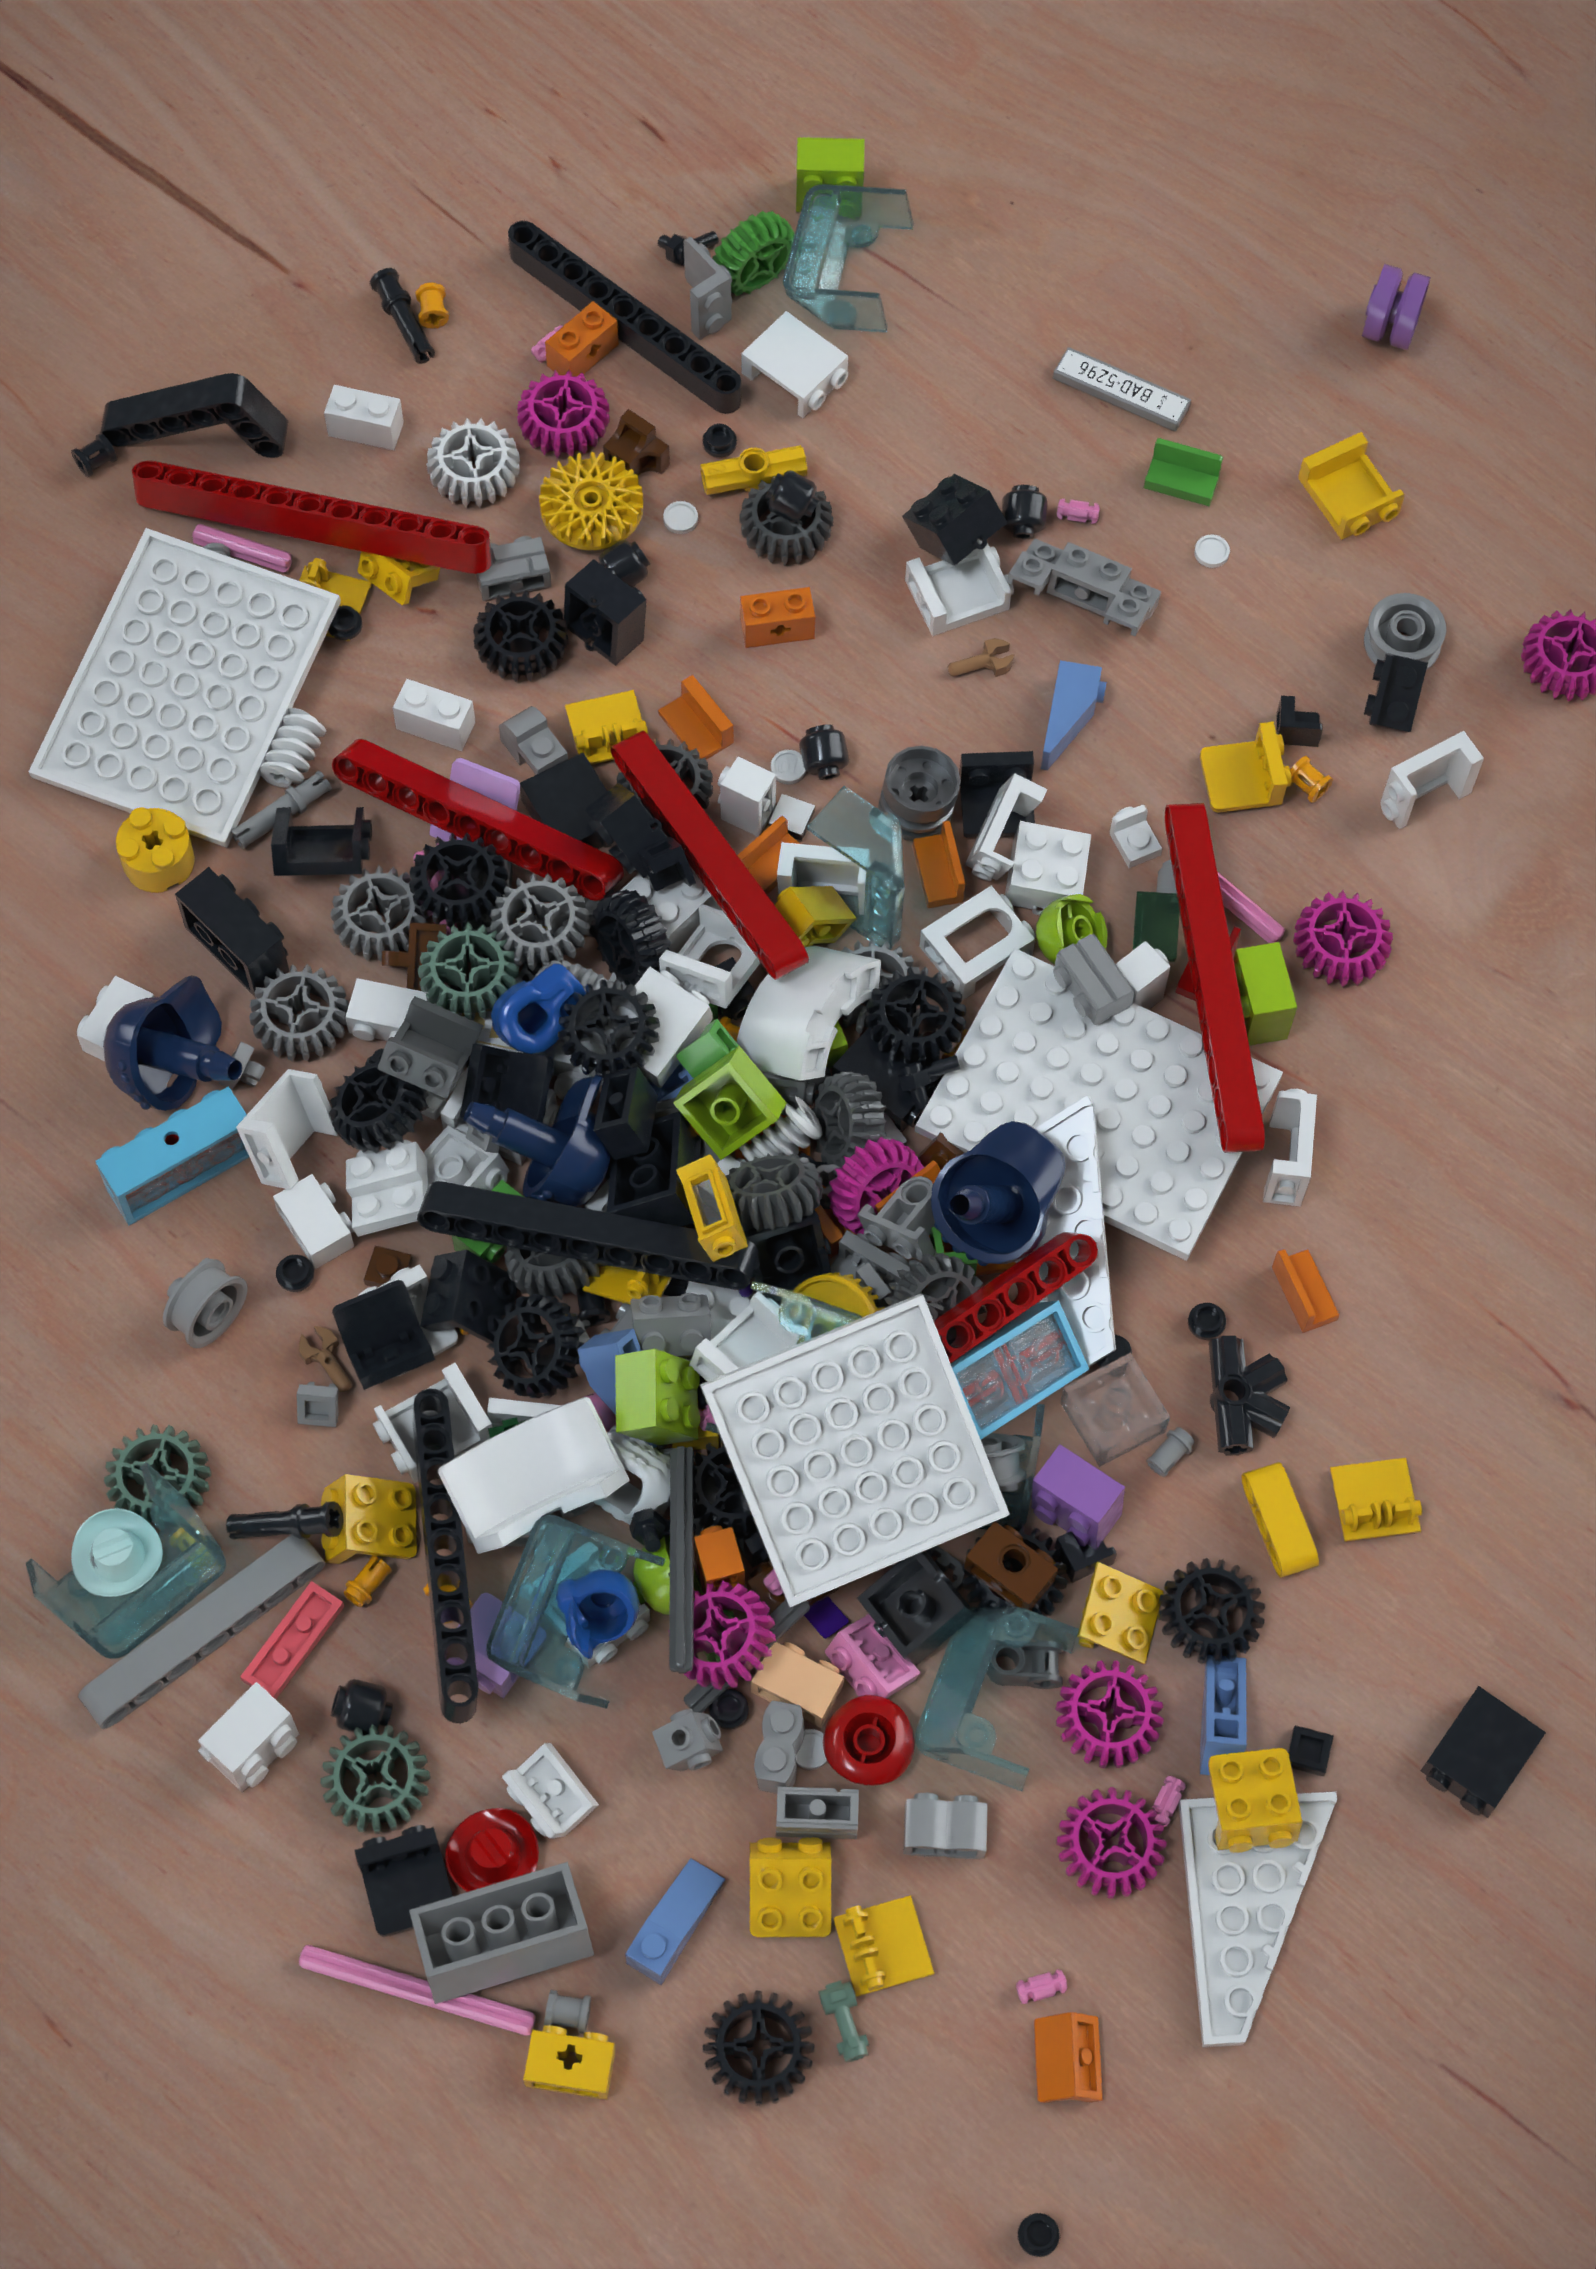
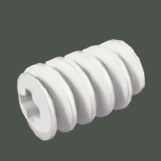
M289 708V714L283 718V726L277 730V738L271 742V751L266 753L265 763L261 764L259 768L261 777L271 785L280 788H288L291 783L297 785L303 783L305 778L300 772H308L310 765L307 761L314 759L316 754L312 749L319 748L321 742L318 737L325 735V727L309 713L301 709Z
M795 1096L798 1108L795 1109L787 1103L784 1108L787 1116L785 1118L780 1116L775 1122V1126L767 1127L763 1130V1135L760 1136L758 1134L751 1139L752 1143L750 1145L745 1143L739 1147L740 1151L748 1162L754 1160V1157H766L768 1153L770 1156H776L781 1152L785 1153L786 1156L798 1154V1146L807 1148L811 1143L810 1137L819 1139L822 1136L821 1125L812 1109L801 1098Z

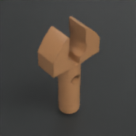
M992 638L984 641V651L982 654L949 663L948 672L954 677L982 668H988L993 671L995 677L1006 674L1012 667L1015 654L1005 656L1004 658L995 657L994 655L1009 652L1010 643Z
M314 1326L315 1333L323 1341L322 1351L309 1346L307 1339L301 1334L299 1353L305 1364L308 1365L313 1361L320 1363L340 1392L348 1391L352 1387V1382L333 1355V1349L339 1345L334 1333L329 1329Z

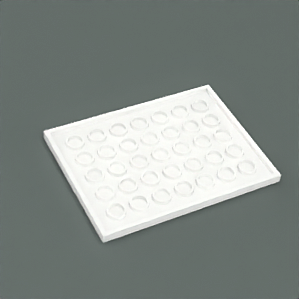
M146 528L28 773L31 778L128 813L139 807L146 809L161 808L171 811L184 820L190 835L227 848L233 837L231 830L238 826L261 776L259 768L261 764L265 763L266 753L271 751V742L277 738V730L283 726L284 716L288 715L289 708L293 707L341 603L340 596Z
M1014 948L955 1054L957 1055L960 1069L943 1075L915 1125V1132L931 1140L941 1132L947 1141L966 1153L973 1149L987 1134L1002 1124L1016 1121L1027 1123L1037 1128L1082 1098L1089 1096L1094 1103L1104 1222L1187 1261L1243 1153H1224L1222 1150L1202 1035L1133 1002L1128 1009L1117 1015H1112L1111 1018L1098 1025H1094L1088 1016L1082 1017L1078 1013L1073 1002L1074 995L1068 987L1062 988L1056 981L1053 973L1055 966ZM1252 1058L1260 1108L1263 1114L1281 1080L1283 1072Z

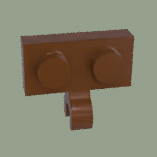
M410 923L408 952L382 951V966L408 967L407 989L422 991L420 988L421 978L418 975V968L422 965L420 961L421 953L428 952V941L438 942L437 935L439 931L447 935V924Z

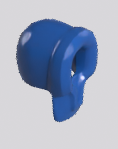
M555 963L542 971L532 981H522L513 985L497 999L491 1012L493 1029L501 1041L516 1051L526 1054L544 1052L558 1041V1032L565 1029L559 1024V1017L569 1016L564 1010L565 1003L576 1005L577 1003L573 998L574 992L585 996L586 991L578 979L566 967Z
M597 1569L577 1580L572 1578L565 1579L559 1583L556 1592L558 1607L565 1615L566 1633L571 1645L575 1646L587 1659H592L593 1650L598 1644L616 1640L626 1634L634 1625L639 1614V1599L635 1586L629 1578L615 1570Z

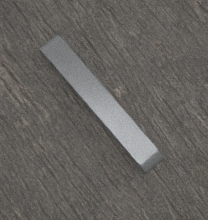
M293 1534L288 1536L88 1683L80 1691L78 1698L100 1728L106 1729L115 1725L314 1578L325 1566V1561L308 1539H299L293 1536Z

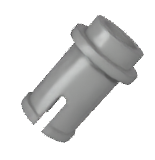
M1177 1427L1174 1431L1169 1430L1166 1433L1168 1438L1146 1460L1148 1466L1162 1477H1166L1170 1469L1185 1453L1190 1454L1193 1451L1191 1446L1195 1443L1194 1439L1180 1427Z

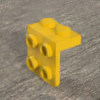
M1274 721L1259 723L1255 741L1210 746L1201 749L1200 761L1212 811L1219 813L1282 805L1286 788L1291 786V772L1288 765H1283L1284 741L1281 734H1276Z
M345 1474L324 1488L321 1506L326 1502L335 1501L339 1504L343 1513L341 1533L335 1537H328L322 1534L321 1543L325 1549V1563L341 1564L357 1553L399 1559H410L416 1555V1490L411 1483Z
M1274 1748L1220 1754L1210 1757L1208 1769L1218 1816L1215 1832L1217 1850L1229 1849L1230 1852L1241 1853L1252 1849L1254 1846L1269 1845L1271 1848H1283L1298 1841L1302 1817L1287 1750Z
M768 1837L759 1839L758 1843H750V1933L754 1937L828 1936L831 1932L830 1842H823L821 1839L814 1837L802 1838L798 1842H782L781 1839Z

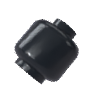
M791 470L786 471L783 475L778 473L765 498L769 499L768 507L772 512L793 523L800 521L803 515L810 518L820 500L814 497L816 492L815 483Z
M1016 485L1012 487V491L1005 494L1002 500V514L1007 524L1003 527L1013 532V537L1019 539L1033 538L1034 533L1045 528L1047 523V498L1039 492L1038 487Z
M620 540L599 555V563L604 567L611 568L618 578L630 587L635 586L648 575L646 567L650 565V562L635 541L630 544L627 540Z
M826 724L806 730V735L799 742L806 772L818 775L820 780L838 777L840 775L839 770L849 763L845 736L840 730L834 729L833 725Z
M352 1679L346 1683L345 1687L339 1685L333 1701L331 1716L336 1717L338 1728L354 1733L355 1728L358 1727L362 1730L363 1735L366 1736L370 1735L369 1729L372 1724L377 1729L379 1725L385 1727L388 1725L393 1703L386 1702L387 1693L384 1687Z

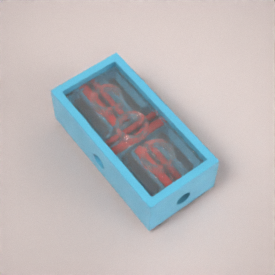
M229 1086L221 1091L214 1090L206 1094L198 1104L189 1109H180L174 1112L166 1122L155 1128L150 1127L142 1130L135 1136L134 1140L121 1147L115 1146L108 1149L100 1159L95 1161L107 1192L129 1226L249 1158L236 1128L247 1114Z
M1059 1300L1036 1303L951 1363L980 1440L1090 1370Z

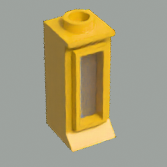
M709 1154L676 1169L685 1191L699 1237L698 1241L710 1259L714 1262L748 1247L727 1178L712 1155Z

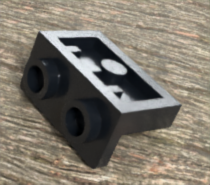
M1390 653L1385 654L1384 660L1377 659L1372 680L1379 681L1376 694L1368 695L1364 715L1370 716V725H1380L1411 732L1428 662Z

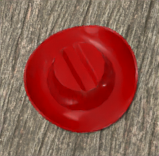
M859 1696L843 1704L828 1721L823 1735V1751L830 1766L843 1778L860 1785H882L896 1780L907 1770L914 1754V1733L907 1715L893 1701L881 1696Z
M506 1808L482 1810L467 1817L453 1831L446 1847V1865L453 1880L466 1892L535 1872L538 1865L539 1847L537 1837L529 1822L515 1811Z

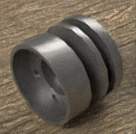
M923 745L908 747L896 753L888 763L878 804L880 819L886 828L899 838L909 841L941 834L942 822L951 821L961 782L958 767L945 753L936 748Z

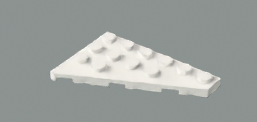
M1086 1096L1035 1128L1060 1149L1066 1165L1059 1190L1048 1209L1046 1234L1038 1247L1032 1252L1063 1232L1086 1234L1096 1242L1098 1248L1097 1257L1091 1266L1039 1301L1041 1303L1059 1300L1088 1367L1114 1352L1116 1344L1094 1103L1089 1096ZM1074 1241L1070 1247V1256L1072 1259H1074L1078 1253V1245L1076 1241ZM1045 1262L1039 1269L1041 1280H1044L1048 1274V1266Z
M1336 1792L1297 1794L1302 1817V1826L1297 1842H1293L1291 1845L1283 1848H1271L1269 1845L1254 1846L1252 1849L1241 1853H1233L1229 1849L1217 1850L1215 1832L1218 1816L1214 1798L1183 1799L1179 1801L1202 2047L1244 2045L1256 2011L1263 1997L1262 1995L1282 1947L1284 1937L1293 1918L1295 1908L1315 1860L1333 1808L1337 1802Z

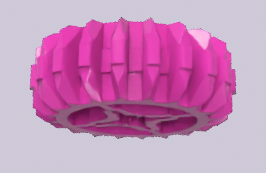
M555 370L553 377L550 378L542 374L540 383L530 381L529 390L522 391L521 401H518L517 412L519 414L517 416L518 426H520L524 440H530V445H532L533 449L541 446V451L544 455L554 451L557 459L561 452H567L569 456L573 457L576 450L585 454L587 445L596 447L598 438H604L606 427H608L610 421L608 414L609 403L605 399L603 389L597 388L594 379L586 381L583 372L577 377H572L570 370L565 375H559Z
M1571 609L1566 612L1565 616H1562L1557 610L1552 614L1551 618L1544 615L1538 624L1534 623L1530 627L1528 636H1525L1523 641L1521 661L1525 662L1523 666L1524 673L1531 674V684L1541 683V693L1548 689L1553 691L1554 699L1560 694H1565L1568 702L1573 699L1574 694L1582 701L1587 697L1588 693L1595 696L1596 619L1592 621L1587 620L1585 611L1579 617L1574 616ZM1569 649H1572L1571 659L1567 662Z
M1344 890L1335 899L1328 892L1324 895L1323 901L1315 898L1311 902L1310 907L1306 906L1302 910L1301 918L1295 924L1296 932L1293 942L1297 945L1296 957L1304 958L1303 968H1315L1313 972L1314 979L1323 974L1327 976L1326 982L1328 985L1335 978L1339 979L1342 987L1347 985L1349 979L1358 986L1362 982L1363 976L1371 980L1376 970L1380 971L1383 969L1386 963L1385 959L1389 958L1392 950L1390 945L1393 940V933L1388 932L1390 920L1382 919V908L1371 909L1373 905L1372 899L1362 903L1359 901L1360 896L1358 892L1352 899L1346 898ZM1336 919V923L1332 925H1324L1323 928H1317L1326 921ZM1362 949H1370L1359 957L1350 958L1352 953L1362 952Z
M880 1137L877 1142L868 1139L864 1148L855 1146V1152L851 1157L844 1156L845 1164L843 1167L835 1168L838 1175L837 1178L829 1182L833 1189L827 1195L832 1203L830 1209L839 1219V1223L846 1229L849 1228L855 1234H864V1228L857 1214L868 1204L873 1207L877 1215L878 1212L875 1205L924 1168L921 1161L915 1155L916 1153L893 1138L888 1140Z
M722 1581L719 1590L713 1584L707 1583L706 1594L704 1595L699 1591L693 1590V1598L695 1599L693 1601V1669L684 1673V1675L689 1680L694 1681L697 1679V1683L701 1687L707 1688L711 1683L716 1690H722L725 1682L732 1688H737L738 1677L740 1676L746 1681H752V1675L749 1671L753 1667L757 1670H764V1665L759 1660L762 1656H772V1651L766 1644L776 1641L775 1634L770 1631L775 1626V1622L770 1615H767L770 1612L769 1607L765 1602L760 1601V1596L755 1591L750 1590L747 1592L744 1585L738 1583L732 1588L729 1582ZM723 1610H740L745 1612L748 1618L739 1620L737 1617L729 1619ZM705 1651L707 1654L715 1652L721 1661L705 1662L698 1658L697 1653Z
M1100 1660L1096 1664V1673L1089 1666L1085 1665L1081 1669L1082 1678L1072 1674L1068 1680L1071 1687L1063 1686L1060 1690V1695L1065 1700L1058 1701L1055 1708L1056 1711L1064 1714L1057 1718L1056 1726L1068 1728L1061 1735L1062 1741L1068 1742L1075 1739L1070 1750L1072 1754L1075 1755L1084 1749L1087 1751L1084 1762L1089 1764L1092 1761L1093 1755L1100 1757V1768L1106 1767L1108 1758H1113L1115 1767L1121 1768L1124 1760L1123 1755L1132 1764L1138 1760L1137 1750L1147 1755L1151 1750L1148 1741L1157 1742L1160 1736L1154 1728L1162 1727L1164 1721L1161 1716L1156 1715V1713L1162 1711L1163 1703L1151 1701L1157 1695V1688H1143L1147 1683L1148 1676L1143 1674L1137 1680L1132 1676L1135 1671L1133 1665L1127 1667L1126 1673L1120 1672V1662L1118 1660L1113 1661L1111 1670H1106L1104 1662ZM1107 1686L1105 1696L1102 1699L1089 1700L1088 1703L1079 1702L1090 1690ZM1120 1689L1134 1699L1140 1711H1135V1707L1126 1705L1121 1700ZM1111 1698V1709H1113L1115 1718L1111 1722L1109 1730H1107L1108 1720L1104 1711L1108 1707ZM1079 1717H1084V1722L1092 1723L1097 1727L1099 1740L1084 1729ZM1131 1725L1141 1726L1132 1737L1121 1742H1112L1116 1730L1120 1728L1130 1729Z
M1109 1788L1107 1799H1103L1101 1792L1095 1789L1092 1792L1093 1803L1083 1795L1080 1796L1077 1800L1080 1810L1069 1806L1066 1815L1070 1820L1060 1821L1059 1829L1066 1834L1058 1836L1056 1844L1068 1849L1059 1853V1861H1073L1066 1868L1065 1873L1067 1876H1073L1077 1872L1081 1874L1077 1881L1079 1888L1084 1887L1087 1881L1094 1883L1091 1889L1092 1895L1097 1896L1101 1886L1107 1887L1106 1895L1110 1899L1114 1898L1116 1887H1120L1124 1897H1128L1131 1894L1130 1882L1137 1889L1143 1890L1146 1886L1143 1876L1153 1880L1157 1875V1871L1152 1865L1161 1866L1164 1862V1857L1156 1852L1164 1850L1167 1845L1166 1840L1156 1838V1836L1163 1833L1164 1826L1163 1824H1150L1157 1816L1156 1810H1149L1144 1814L1142 1809L1146 1800L1140 1798L1135 1805L1130 1803L1132 1793L1129 1790L1124 1792L1122 1799H1117L1115 1788ZM1100 1814L1122 1816L1114 1824H1105L1099 1819L1096 1821L1091 1819ZM1133 1824L1140 1832L1143 1840V1857L1134 1852L1136 1848L1127 1838V1834ZM1081 1828L1088 1833L1087 1838L1093 1842L1096 1848L1090 1861L1085 1858L1080 1848L1079 1830ZM1122 1830L1117 1846L1114 1845L1111 1849H1107L1101 1856L1105 1841L1110 1840L1113 1836L1115 1837ZM1111 1861L1119 1862L1124 1866L1129 1864L1132 1867L1126 1871L1115 1873L1100 1870L1106 1863Z

